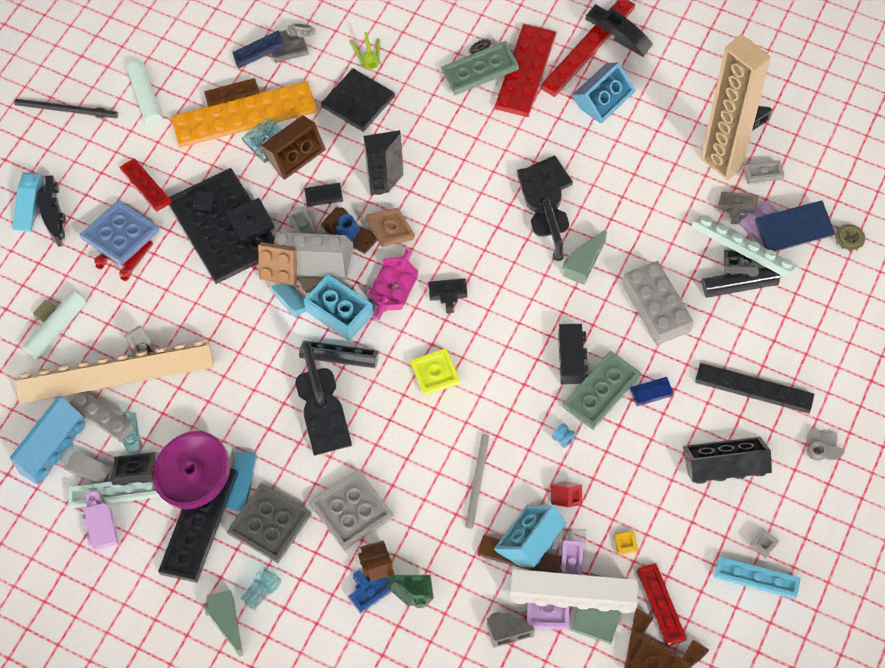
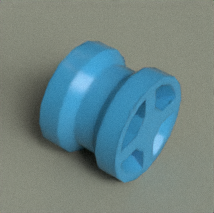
M563 423L555 430L552 439L559 441L560 445L566 448L574 440L577 433L573 430L570 431L568 426Z

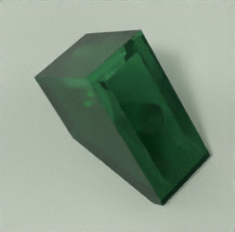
M391 575L385 582V587L407 606L424 608L434 599L431 575Z

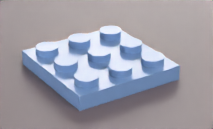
M118 200L79 235L83 241L122 266L160 230L159 226Z

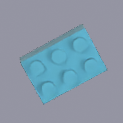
M329 274L304 299L306 312L348 341L373 316L372 303Z

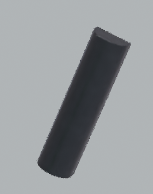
M767 267L759 268V274L756 277L739 273L738 275L723 274L701 279L706 298L776 286L780 283V275Z
M306 340L302 342V344L304 342L310 343L314 360L375 369L377 367L378 350ZM301 344L299 348V358L305 359V357L301 354Z

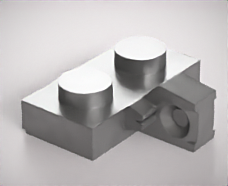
M287 30L280 31L285 47L272 53L275 63L308 55L304 37L289 39Z
M721 192L718 210H727V214H730V224L738 225L740 215H744L745 212L755 213L758 195Z

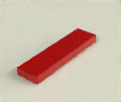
M135 158L119 167L125 177L156 212L172 203L167 194Z
M653 563L638 568L636 572L666 647L686 641L687 637L657 564Z

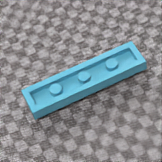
M723 557L718 558L714 576L715 579L795 600L801 580L800 577Z

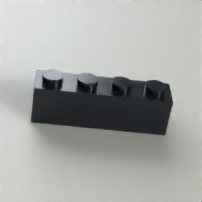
M400 130L363 136L370 195L389 193L403 176Z
M761 437L683 446L687 472L692 483L703 484L711 480L725 481L727 478L743 479L746 476L752 475L761 477L772 473L771 450Z

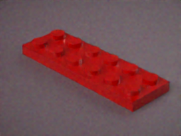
M523 24L513 52L519 69L505 75L495 103V110L529 117L557 31Z

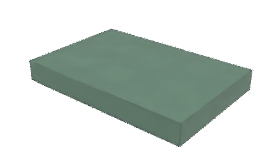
M590 573V576L602 577V576H599V575ZM578 608L571 631L611 645L622 612L619 610L601 611L596 608Z

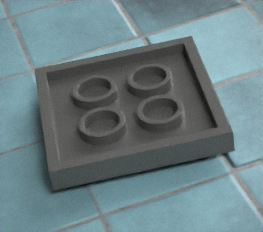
M260 483L227 530V534L278 564L312 513Z

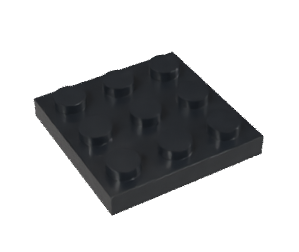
M352 68L321 102V107L364 132L394 99L395 92Z

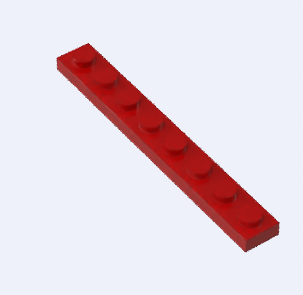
M617 0L611 8L627 18L635 9L636 4L629 0ZM595 25L544 80L540 89L556 97L611 34Z

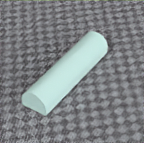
M142 61L131 62L127 66V70L145 125L163 121L144 63Z
M71 291L25 343L22 349L37 360L86 305L85 299L77 292Z

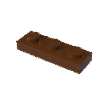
M253 78L204 91L208 107L257 95L260 92L256 79Z

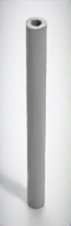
M486 434L481 436L465 525L468 529H473L489 442V435Z

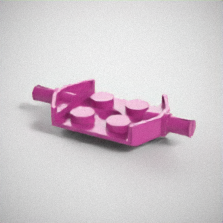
M406 248L401 258L383 259L382 268L371 290L367 291L368 298L377 306L373 315L374 319L380 320L383 312L403 309L418 278V270L409 262V258L413 253L411 249L408 250ZM391 284L398 286L396 290H390L388 287Z

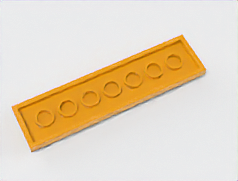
M304 81L234 101L172 115L171 119L179 147L182 148L301 117L302 115L316 113L317 107L309 83Z

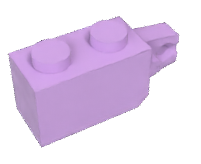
M98 491L86 493V508H84L85 514L82 515L84 526H88L89 534H86L88 546H92L96 551L119 545L112 509L102 502Z

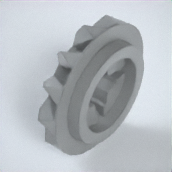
M293 23L288 26V33L310 37L315 35V28L309 24Z

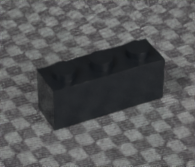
M559 324L560 384H581L585 377L588 376V365H584V360H587V348H583V343L586 342V331H582V324Z

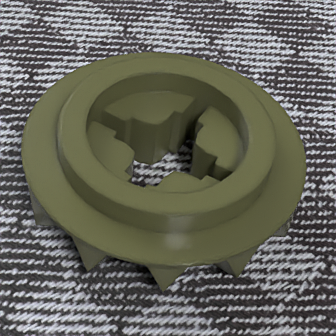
M846 224L839 227L836 231V244H839L841 249L845 248L850 252L851 250L857 251L860 247H863L865 234L859 227ZM847 236H849L850 238L853 237V241L851 242V240H846Z

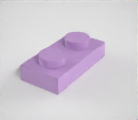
M563 540L560 573L582 575L584 542Z

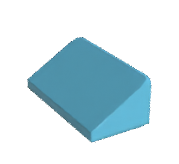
M280 283L271 287L274 296L295 318L305 312L304 299L291 285Z

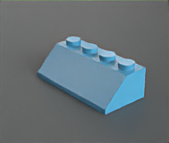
M58 396L10 456V460L18 473L37 485L41 480L43 481L48 476L52 466L59 462L62 453L72 445L76 435L83 431L86 424L83 416L65 399Z

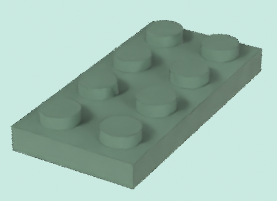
M503 41L444 65L441 69L455 96L519 69V65L507 42Z
M610 350L563 403L562 408L594 430L640 378L642 372Z

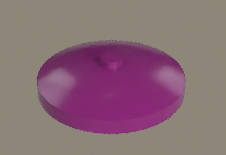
M191 431L175 437L161 450L155 461L153 484L156 492L169 505L179 509H194L207 504L220 493L227 482L230 472L229 453L218 438L207 432Z

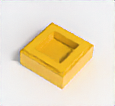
M634 530L613 535L618 555L638 552Z

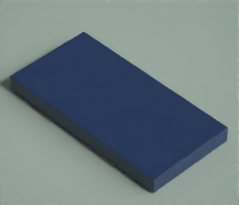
M823 200L755 219L764 247L774 252L835 235Z

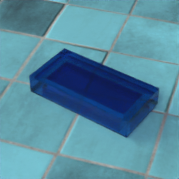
M667 377L630 387L636 407L674 395Z

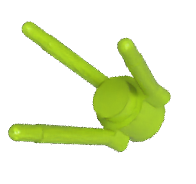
M364 32L367 52L364 53L363 57L353 40L349 42L361 61V66L371 70L377 68L381 63L379 58L380 39H377L375 54L371 51L368 33Z

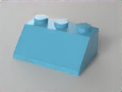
M526 505L494 550L520 567H535L540 562L543 554L551 547L554 539L561 533L566 521L554 505Z

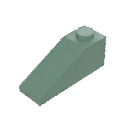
M603 230L572 252L569 259H565L562 266L565 278L585 285L606 242L607 231Z
M232 591L206 595L207 603H204L206 616L210 615L214 625L239 657L243 656Z

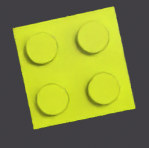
M447 348L410 360L423 396L460 384V379Z

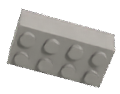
M658 260L624 274L622 285L656 345L691 332L694 321Z

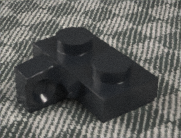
M466 278L428 282L430 301L440 300L441 304L445 303L446 313H454L453 303L458 302L457 298H468Z

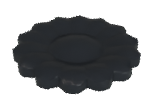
M483 39L475 42L469 48V53L474 54L489 48L491 40Z

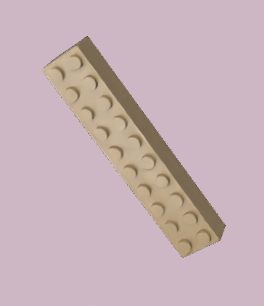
M742 34L725 47L701 160L727 181L743 167L771 56L766 51L760 49Z

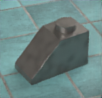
M496 612L487 618V628L494 648L534 637V627L509 613L502 614L501 612Z

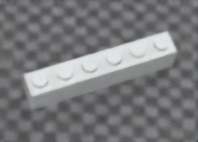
M512 569L510 601H514L517 604L535 603L539 606L550 604L561 608L573 606L579 609L596 608L601 611L619 610L622 613L635 612L637 606L638 580Z

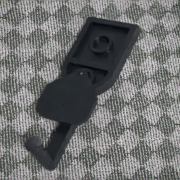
M548 163L518 169L517 177L525 203L531 211L535 212L531 218L533 232L540 237L552 236L555 246L553 259L561 261L564 254L560 233H564L569 229V220L565 212L557 209L561 204L562 193L553 164Z
M304 342L301 354L305 357L308 372L298 375L295 384L298 396L306 401L304 419L313 454L317 456L351 447L352 442L343 407L340 401L332 395L336 389L334 375L327 368L317 369L311 345L309 342Z

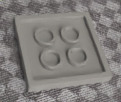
M360 469L309 502L343 551L394 517V514Z

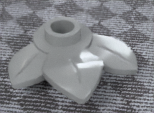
M813 428L808 433L807 440L809 446L807 447V455L810 459L814 461H821L823 459L834 461L841 458L845 453L842 448L836 446V432L821 434L817 428ZM818 450L820 454H816L813 451Z

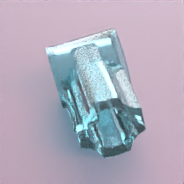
M130 411L124 412L120 416L131 423L135 429L122 443L128 453H137L142 448L137 415Z
M263 567L256 574L254 583L242 595L241 600L249 608L255 610L268 594H272L277 590L282 579L266 567Z

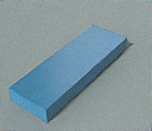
M236 453L233 469L237 470L238 476L226 509L241 511L248 502L257 459L256 454Z

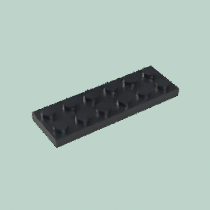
M230 469L225 486L210 502L198 508L181 510L158 570L160 575L198 583L238 476L237 470Z

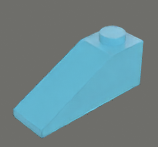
M22 173L17 190L13 230L32 231L39 208L38 192L45 189L41 174Z

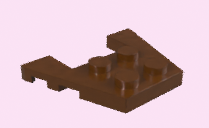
M638 608L635 610L624 668H692L708 654L710 649L692 640L683 658L646 638L644 634L650 626L653 617Z

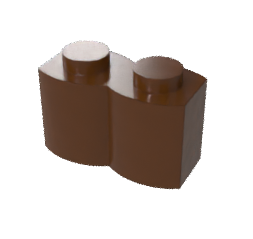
M384 540L360 547L361 553H358V557L365 577L369 576L370 581L395 575Z

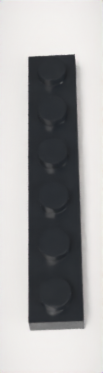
M700 363L695 379L697 384L810 414L815 393Z

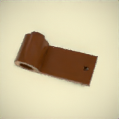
M336 207L321 222L322 228L330 235H333L334 232H337L336 226H338L340 217L349 213L342 207ZM359 227V232L356 238L353 239V248L366 254L378 240L375 235Z

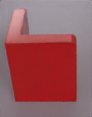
M570 482L551 484V504L568 508L582 505V484Z

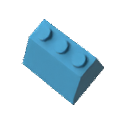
M613 62L606 63L572 96L582 111L597 122L603 123L636 90L620 63Z

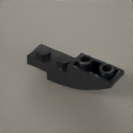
M595 4L586 15L585 20L615 36L614 41L642 57L646 55L653 45L649 38L635 24L612 8L607 11Z
M53 175L46 176L45 191L38 192V205L50 237L58 247H62V239H65L63 224L66 223L65 213H62L58 198H56L57 193L60 191L59 183L55 182Z

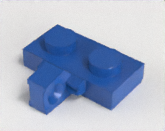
M358 570L352 574L357 584L354 587L356 591L351 593L348 599L357 611L362 614L393 592L394 588L386 577L370 581L369 577L365 578L361 571Z

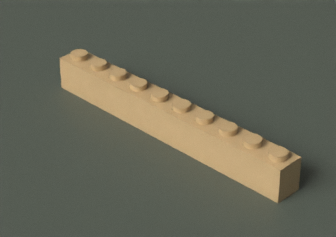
M197 340L193 342V345L186 346L185 343L174 345V348L171 349L160 347L156 348L155 352L147 353V350L136 352V355L128 356V354L118 355L116 359L112 360L101 358L96 363L89 364V361H84L74 367L63 365L59 366L58 370L50 371V368L39 370V373L31 374V372L21 373L14 381L19 404L213 368L214 362L210 342Z

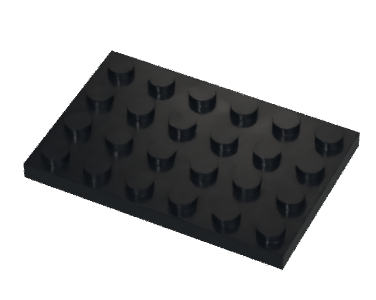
M232 168L169 197L172 202L169 204L171 211L215 284L258 264V245L261 242L274 244L275 237L271 231L244 243H241L226 216V212L252 200ZM196 191L215 193L212 211L194 210L193 204Z

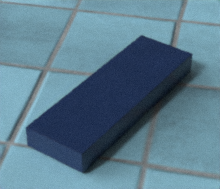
M278 30L232 52L236 66L242 68L285 47V44Z

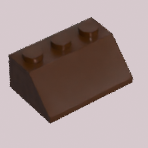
M304 115L261 144L267 160L283 180L290 177L326 150L316 123Z

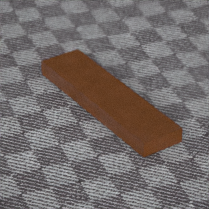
M483 535L477 556L520 567L494 550L500 539ZM545 552L535 567L520 568L531 571L558 573L562 556Z

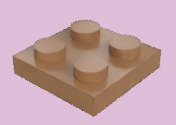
M399 208L367 214L365 218L381 247L411 241L415 237Z
M261 242L258 245L259 279L295 285L297 283L296 248Z

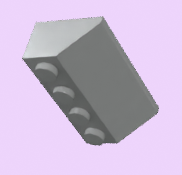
M276 232L275 245L296 248L297 276L324 278L329 274L334 278L347 279L353 243L346 235Z

